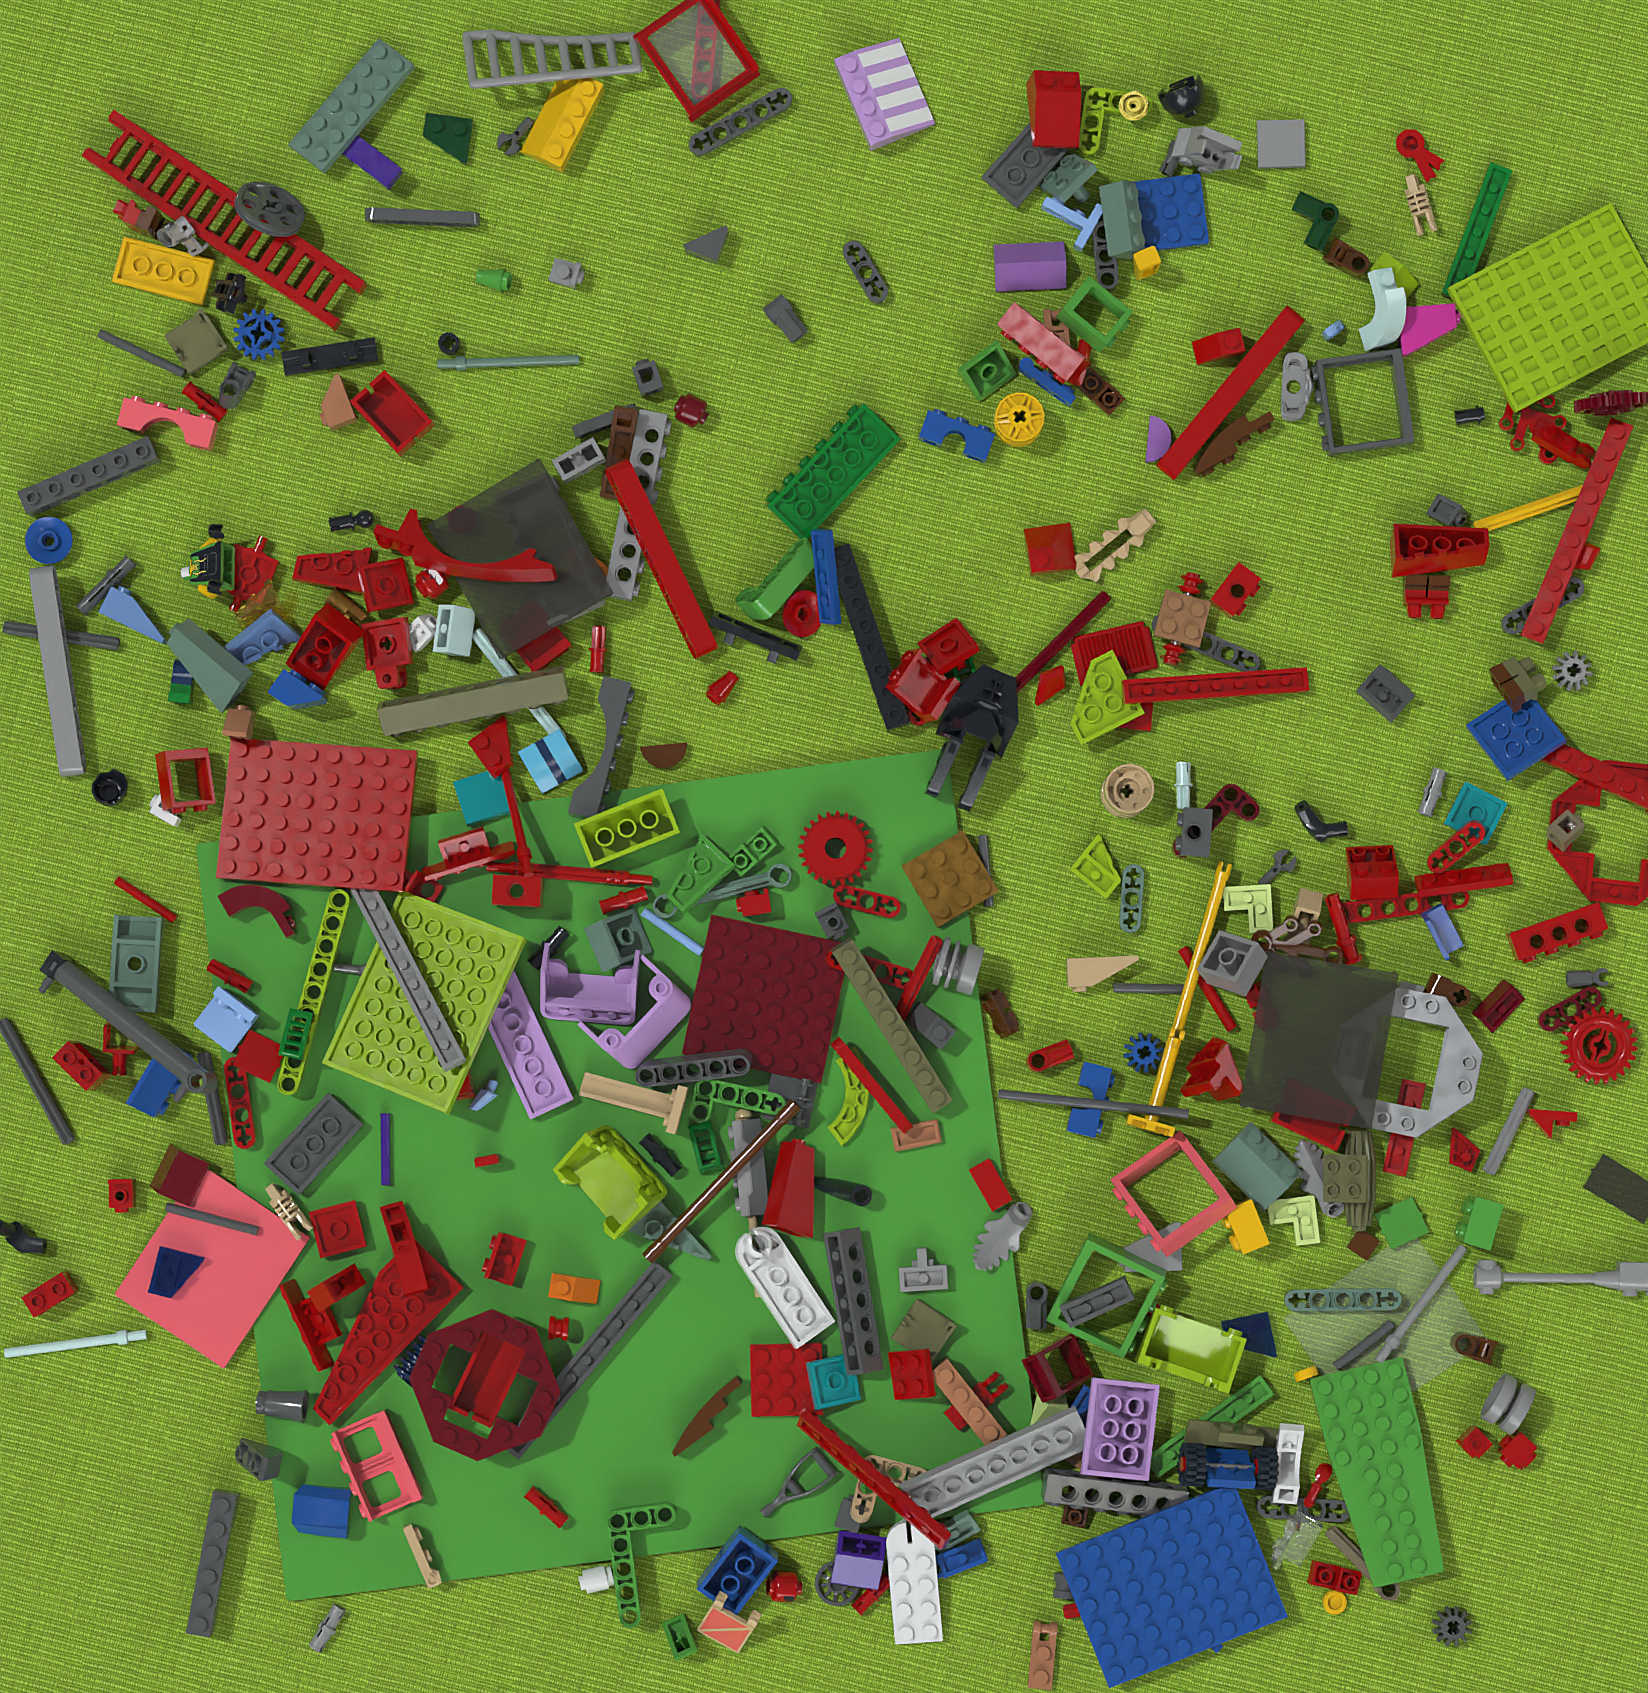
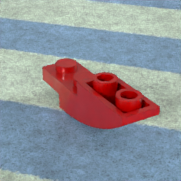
M403 1200L381 1206L380 1212L405 1297L427 1291L426 1278Z

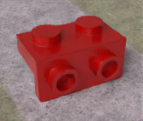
M501 1231L498 1232L497 1236L493 1235L489 1245V1249H492L490 1259L485 1258L482 1272H485L484 1278L513 1286L527 1240Z

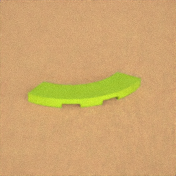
M855 1046L852 1047L850 1050L865 1067L860 1053ZM839 1057L836 1062L840 1066L845 1080V1099L839 1115L827 1128L840 1145L843 1146L857 1131L865 1116L869 1101V1091Z

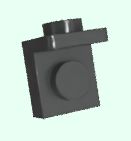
M1438 493L1426 514L1428 517L1446 526L1462 527L1466 521L1467 512L1462 505Z

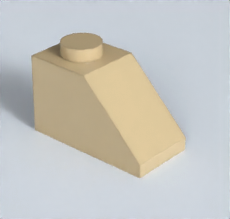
M1300 888L1291 914L1298 919V927L1293 932L1287 931L1285 940L1307 928L1310 921L1318 920L1322 905V893ZM1293 921L1289 922V926L1295 925ZM1311 926L1310 929L1314 931L1315 926ZM1311 937L1303 941L1301 944L1309 945Z

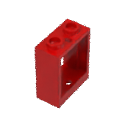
M208 747L170 750L155 754L163 811L172 810V814L185 813L186 809L193 808L194 812L207 811V806L216 804ZM194 761L199 800L175 802L170 763Z
M68 1041L52 1057L85 1091H96L112 1075L79 1041Z

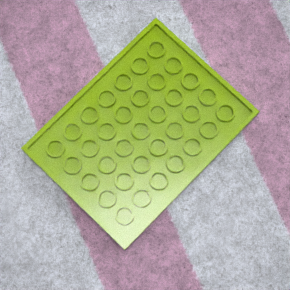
M399 892L390 915L467 1062L445 1073L378 942H376L322 1063L449 1115L527 939L408 892Z

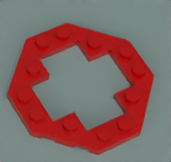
M1602 760L1613 767L1648 782V764ZM1581 779L1577 780L1551 801L1549 825L1567 809L1574 814L1576 805L1600 807L1601 788ZM1547 838V851L1588 901L1638 906L1648 897L1647 859H1640L1638 882L1592 877L1594 853L1571 851L1572 843L1562 852Z

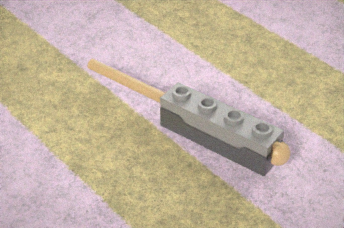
M739 1109L735 1114L736 1121H732V1126H728L729 1140H734L735 1150H730L731 1162L762 1131L761 1118L749 1119V1117L753 1116L749 1109ZM764 1146L733 1178V1187L738 1188L739 1197H735L736 1212H741V1217H747L749 1230L758 1227L757 1215L765 1213L768 1201ZM752 1237V1244L756 1250L760 1249ZM754 1287L755 1297H760V1295Z

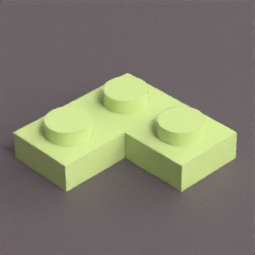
M1271 884L1225 886L1223 892L1224 911L1248 909L1249 933H1254L1261 929L1267 931L1273 929Z
M1314 1195L1276 1199L1267 1208L1269 1225L1293 1222L1296 1246L1320 1243Z

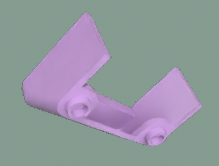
M545 943L540 979L541 1014L546 1018L617 1025L633 1023L637 1007L640 951L635 950L633 966L623 965L618 967L615 977L568 973V965L564 961L549 959V943Z
M644 955L640 959L657 974L649 984V992L658 1002L632 1030L624 1036L617 1029L611 1028L598 1036L584 1022L580 1021L577 1024L601 1048L628 1069L638 1067L691 1009L690 998Z

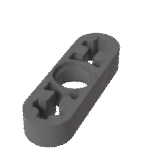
M857 241L846 243L843 248V257L868 300L873 304L883 303L888 296L887 286L864 247ZM853 247L854 250L858 248L860 251H858L857 255L860 261L863 258L866 261H862L854 267L853 264H856L857 261L853 255H847L849 248ZM863 266H867L872 270V275L868 279H863L859 276L858 271ZM875 278H877L878 281H875L874 285L878 290L881 288L883 289V291L881 292L882 297H872V286L869 285L868 287H866L864 284H869Z
M635 403L623 406L637 409ZM614 410L571 427L575 439L584 438L610 428Z

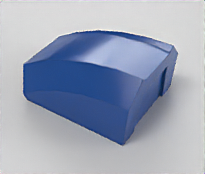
M303 1484L294 1494L292 1524L300 1533L347 1538L350 1529L349 1515L353 1494L351 1489Z

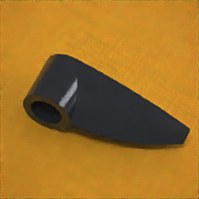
M814 1176L815 1189L857 1206H866L872 1199V1192L866 1185L847 1180ZM865 1189V1194L868 1193V1198L863 1199L862 1202L857 1201L858 1197H854L855 1192Z

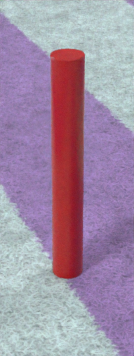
M120 876L115 880L114 884L172 924L177 919L178 915Z

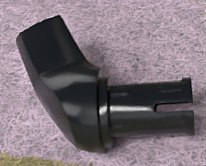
M1303 800L1295 805L1294 810L1300 822L1317 842L1325 843L1327 838L1348 836L1346 821L1325 824L1316 815L1307 801Z
M0 1219V1235L4 1236L6 1241L17 1251L28 1254L46 1253V1238L33 1236L19 1222L7 1223Z

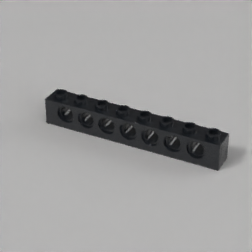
M848 543L836 547L834 551L838 589L886 732L907 726L910 722L903 702L885 688L889 682L888 677L892 669L850 545Z

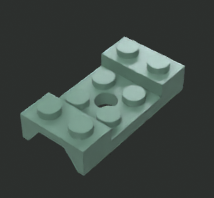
M114 915L109 993L132 1011L158 1013L160 954L164 930V918ZM133 957L140 958L142 962L140 969L136 971L129 967V961Z

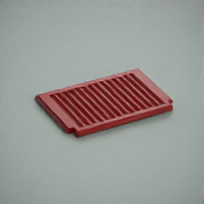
M1143 621L1073 637L1075 644L1070 645L1080 686H1083L1091 660L1113 650L1125 675L1158 668L1149 626L1144 627Z

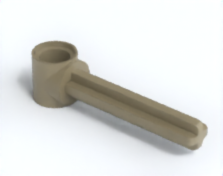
M1335 1525L1331 1526L1326 1531L1325 1536L1372 1583L1362 1552ZM1393 1583L1394 1592L1390 1596H1385L1382 1593L1383 1586L1372 1587L1381 1598L1387 1601L1395 1600L1400 1594L1398 1583Z

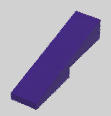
M358 135L342 153L344 157L356 164L388 191L403 174L400 167Z

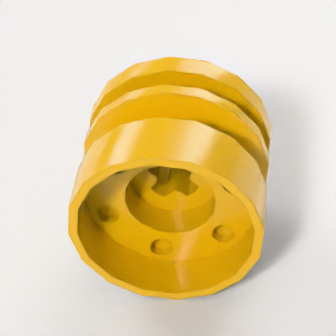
M1016 392L1007 395L1000 401L994 415L996 435L1003 443L1011 447H1023L1031 444L1038 438L1044 424L1042 405L1035 397L1027 393ZM1015 414H1016L1017 416H1019L1020 414H1023V415H1024L1023 420H1024L1025 422H1023V421H1019L1018 423L1015 422V418H1016V417H1015Z

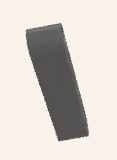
M733 1049L651 1059L640 1064L635 1074V1079L643 1087L742 1076L749 1071L753 1057L746 1049ZM742 1058L746 1061L747 1065L739 1066L735 1059ZM713 1061H719V1062H721L722 1065H723V1068H722V1069H716V1068H714L713 1065H712V1062H713ZM696 1064L700 1071L693 1072L689 1069L688 1065ZM665 1067H673L676 1070V1074H668ZM642 1070H650L653 1077H645Z

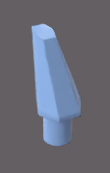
M489 1079L486 1089L480 1090L468 1109L478 1111L498 1096L494 1094L498 1082Z

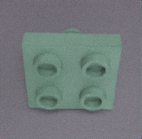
M1071 153L1061 160L1060 165L1054 171L1044 177L1039 187L1043 192L1062 202H1065L1073 195L1077 202L1082 203L1090 196L1089 191L1086 190L1083 184L1098 169L1093 163Z

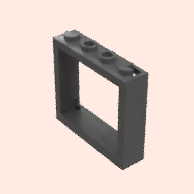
M1401 349L1316 360L1314 363L1315 367H1311L1313 381H1317L1318 390L1314 391L1315 402L1320 404L1321 413H1318L1319 427H1323L1324 436L1321 437V445L1323 451H1327V456L1413 444L1414 436ZM1390 361L1401 438L1335 447L1324 369Z

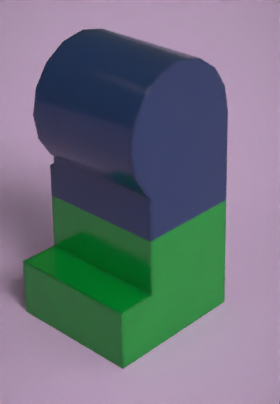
M175 659L173 664L168 701L192 705L195 679L179 659Z

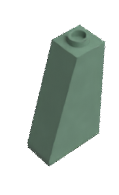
M189 618L181 624L177 622L169 631L171 636L166 644L216 708L223 713L236 702L253 672Z

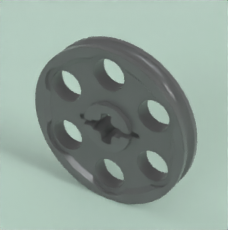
M259 181L246 183L240 187L234 200L235 209L241 219L252 228L268 235L277 237L294 235L300 230L305 219V211L301 203L291 193L271 183Z

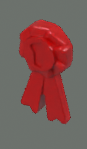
M1415 129L1403 130L1396 138V150L1404 158H1414L1425 182L1428 183L1430 178H1436V174L1431 167L1439 171L1440 165L1444 160L1424 148L1425 140L1419 131Z

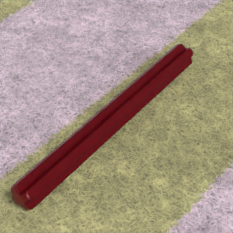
M1101 591L1015 677L1017 693L1111 600V597L1105 591Z

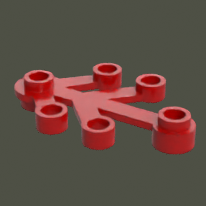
M1551 394L1545 397L1551 400L1550 406L1544 404V398L1535 402L1544 409H1550L1555 404V398ZM1508 401L1503 417L1498 422L1499 428L1503 431L1510 430L1514 424L1512 419L1514 412ZM1529 406L1520 410L1521 415L1514 438L1509 443L1510 449L1515 452L1523 449L1525 445L1523 439L1527 426L1533 435L1536 423L1540 418L1556 426L1555 419H1561L1563 422L1562 426H1556L1559 429L1565 427L1566 418L1562 415L1551 416L1530 409ZM1507 419L1510 422V426L1504 427L1502 420ZM1514 440L1520 441V448H1515L1513 446ZM1537 444L1540 448L1538 459L1542 464L1550 465L1557 460L1558 456L1554 453L1552 458H1547L1545 456L1547 449Z

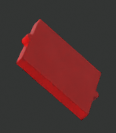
M249 1030L242 1045L238 1046L239 1051L232 1065L270 1083L276 1069L281 1067L280 1061L283 1056L278 1055L280 1044Z

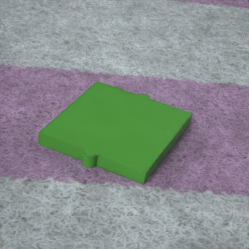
M1413 1197L1374 1214L1381 1228L1380 1233L1384 1234L1391 1250L1429 1233L1422 1218L1423 1213L1419 1212Z

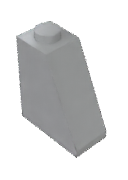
M1179 1221L1172 1222L1157 1231L1162 1238H1165L1179 1228L1181 1223ZM1150 1234L1122 1247V1249L1166 1271L1182 1270L1181 1248L1166 1257L1161 1250L1157 1252L1149 1242L1152 1240ZM1119 1263V1267H1123L1124 1272H1138Z

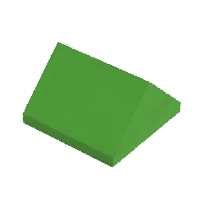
M997 340L959 367L957 373L979 402L1017 375Z

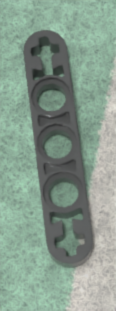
M785 88L775 89L698 132L689 140L690 152L697 157L705 156L786 111L792 104L791 93ZM780 94L782 97L787 96V98L785 99L786 104L782 105V103L779 102L774 105L775 110H771V106L767 102V100L770 99L772 104L775 101H777V95ZM764 105L768 110L767 114L764 117L756 116L754 113L756 106ZM739 116L746 118L747 125L744 128L735 127V118ZM723 128L726 130L727 135L724 139L717 140L713 136L714 130ZM709 133L714 145L710 146V142H707L703 145V150L700 151L699 148L694 149L693 147L696 146L695 141H706V134Z
M370 207L365 208V221L381 224L479 227L480 214L467 211Z
M1158 615L1155 616L1151 623V628L1153 632L1155 629ZM1205 631L1202 638L1206 637L1211 640V649L1205 651L1200 647L1194 648L1180 644L1185 648L1240 672L1256 671L1260 665V660L1255 653ZM1230 647L1234 652L1233 658L1224 660L1220 654L1221 649ZM1238 651L1243 653L1240 656L1242 659L1253 658L1252 663L1255 664V667L1251 666L1249 669L1244 668L1245 663L1238 661L1237 665L1233 664L1238 656Z

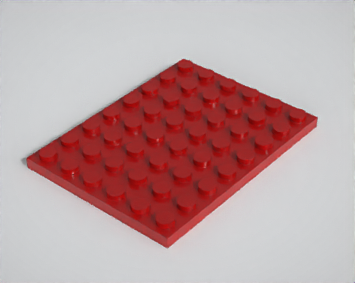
M231 738L216 878L404 893L418 751Z

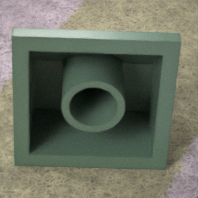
M634 908L584 928L602 972L634 960L635 950L640 951V957L653 952Z

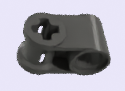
M233 362L219 387L220 405L226 409L236 408L246 391L253 384L256 372L253 370L250 372L238 366L237 362ZM225 393H233L234 395L228 396Z

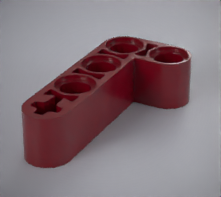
M1227 784L1222 787L1203 808L1209 809L1211 806H1216L1220 809V817L1217 819L1212 818L1211 832L1230 811L1244 822L1257 818L1260 811L1259 805L1236 784ZM1230 788L1236 792V799L1234 801L1226 800L1224 797L1226 789ZM1248 804L1253 807L1254 814L1252 817L1243 815V805ZM1190 826L1187 829L1188 836L1191 839H1197L1199 836L1194 835L1192 831L1193 826ZM1175 839L1171 846L1172 853L1177 858H1187L1186 856H1179L1178 850H1175Z

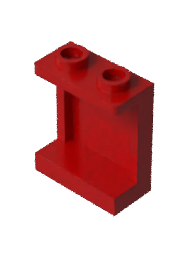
M531 600L520 607L521 612L515 617L510 615L501 622L503 626L499 628L532 672L543 670L572 648V645L558 627L554 628L548 625L547 621L550 618L537 600L535 602Z
M921 648L907 650L900 659L902 662L899 667L890 673L888 677L889 682L885 688L924 722L938 720L961 683L955 677L947 679L944 675L940 676L937 670L921 656L923 653Z

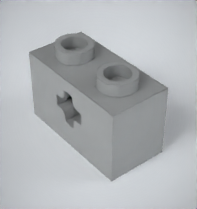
M592 437L555 458L552 462L566 485L603 464L606 460Z

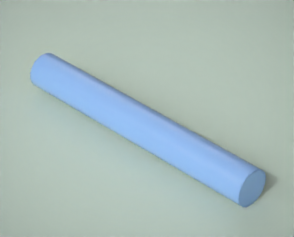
M645 908L642 912V917L700 956L704 947L649 909Z

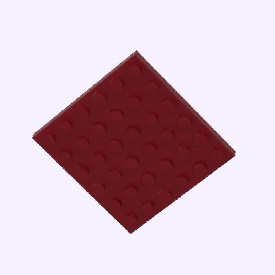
M711 914L682 1054L692 1055L746 1049L753 1057L750 1069L797 1079L805 1078L811 1080V1082L821 1083L845 974L842 971L829 967L826 964L825 955L829 949L841 942ZM831 955V959L834 960V965H836L837 960L834 955ZM735 1059L739 1066L747 1065L744 1059Z

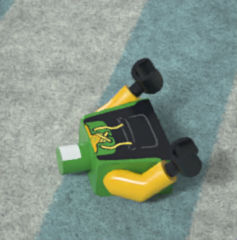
M222 524L209 525V539L198 550L190 554V566L181 569L183 580L189 581L192 586L198 588L201 594L211 599L221 595V591L234 590L235 547L221 541L224 538V533H221Z

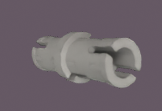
M1433 767L1428 785L1423 789L1424 796L1418 813L1428 817L1433 816L1438 798H1441L1442 793L1440 791L1448 772Z
M333 1603L325 1619L320 1621L319 1629L309 1643L312 1649L322 1653L330 1637L335 1635L336 1627L346 1613L344 1608Z

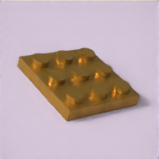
M963 830L901 866L937 928L999 892Z

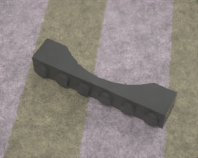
M603 676L598 701L606 721L605 747L593 773L574 789L568 811L569 816L586 819L605 811L606 804L602 803L604 794H609L612 781L608 780L610 771L614 772L618 758L614 757L616 748H621L623 735H620L621 728L627 725L629 713L626 712L628 703L632 704L635 695L631 682Z
M216 1488L212 1493L186 1634L207 1638L214 1634L224 1564L237 1513L240 1492Z

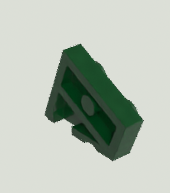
M426 113L423 137L438 146L445 153L456 158L463 165H467L473 119Z

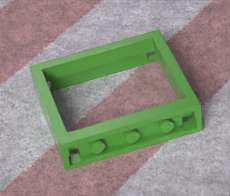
M1089 1232L1047 1314L1046 1321L1124 1358L1127 1352H1132L1137 1342L1134 1339L1137 1331L1142 1333L1147 1323V1320L1144 1319L1147 1312L1152 1313L1158 1301L1155 1299L1158 1291L1163 1292L1168 1282L1165 1279L1166 1270ZM1093 1250L1154 1279L1122 1344L1081 1324L1070 1328L1065 1317L1060 1314V1304L1067 1302Z

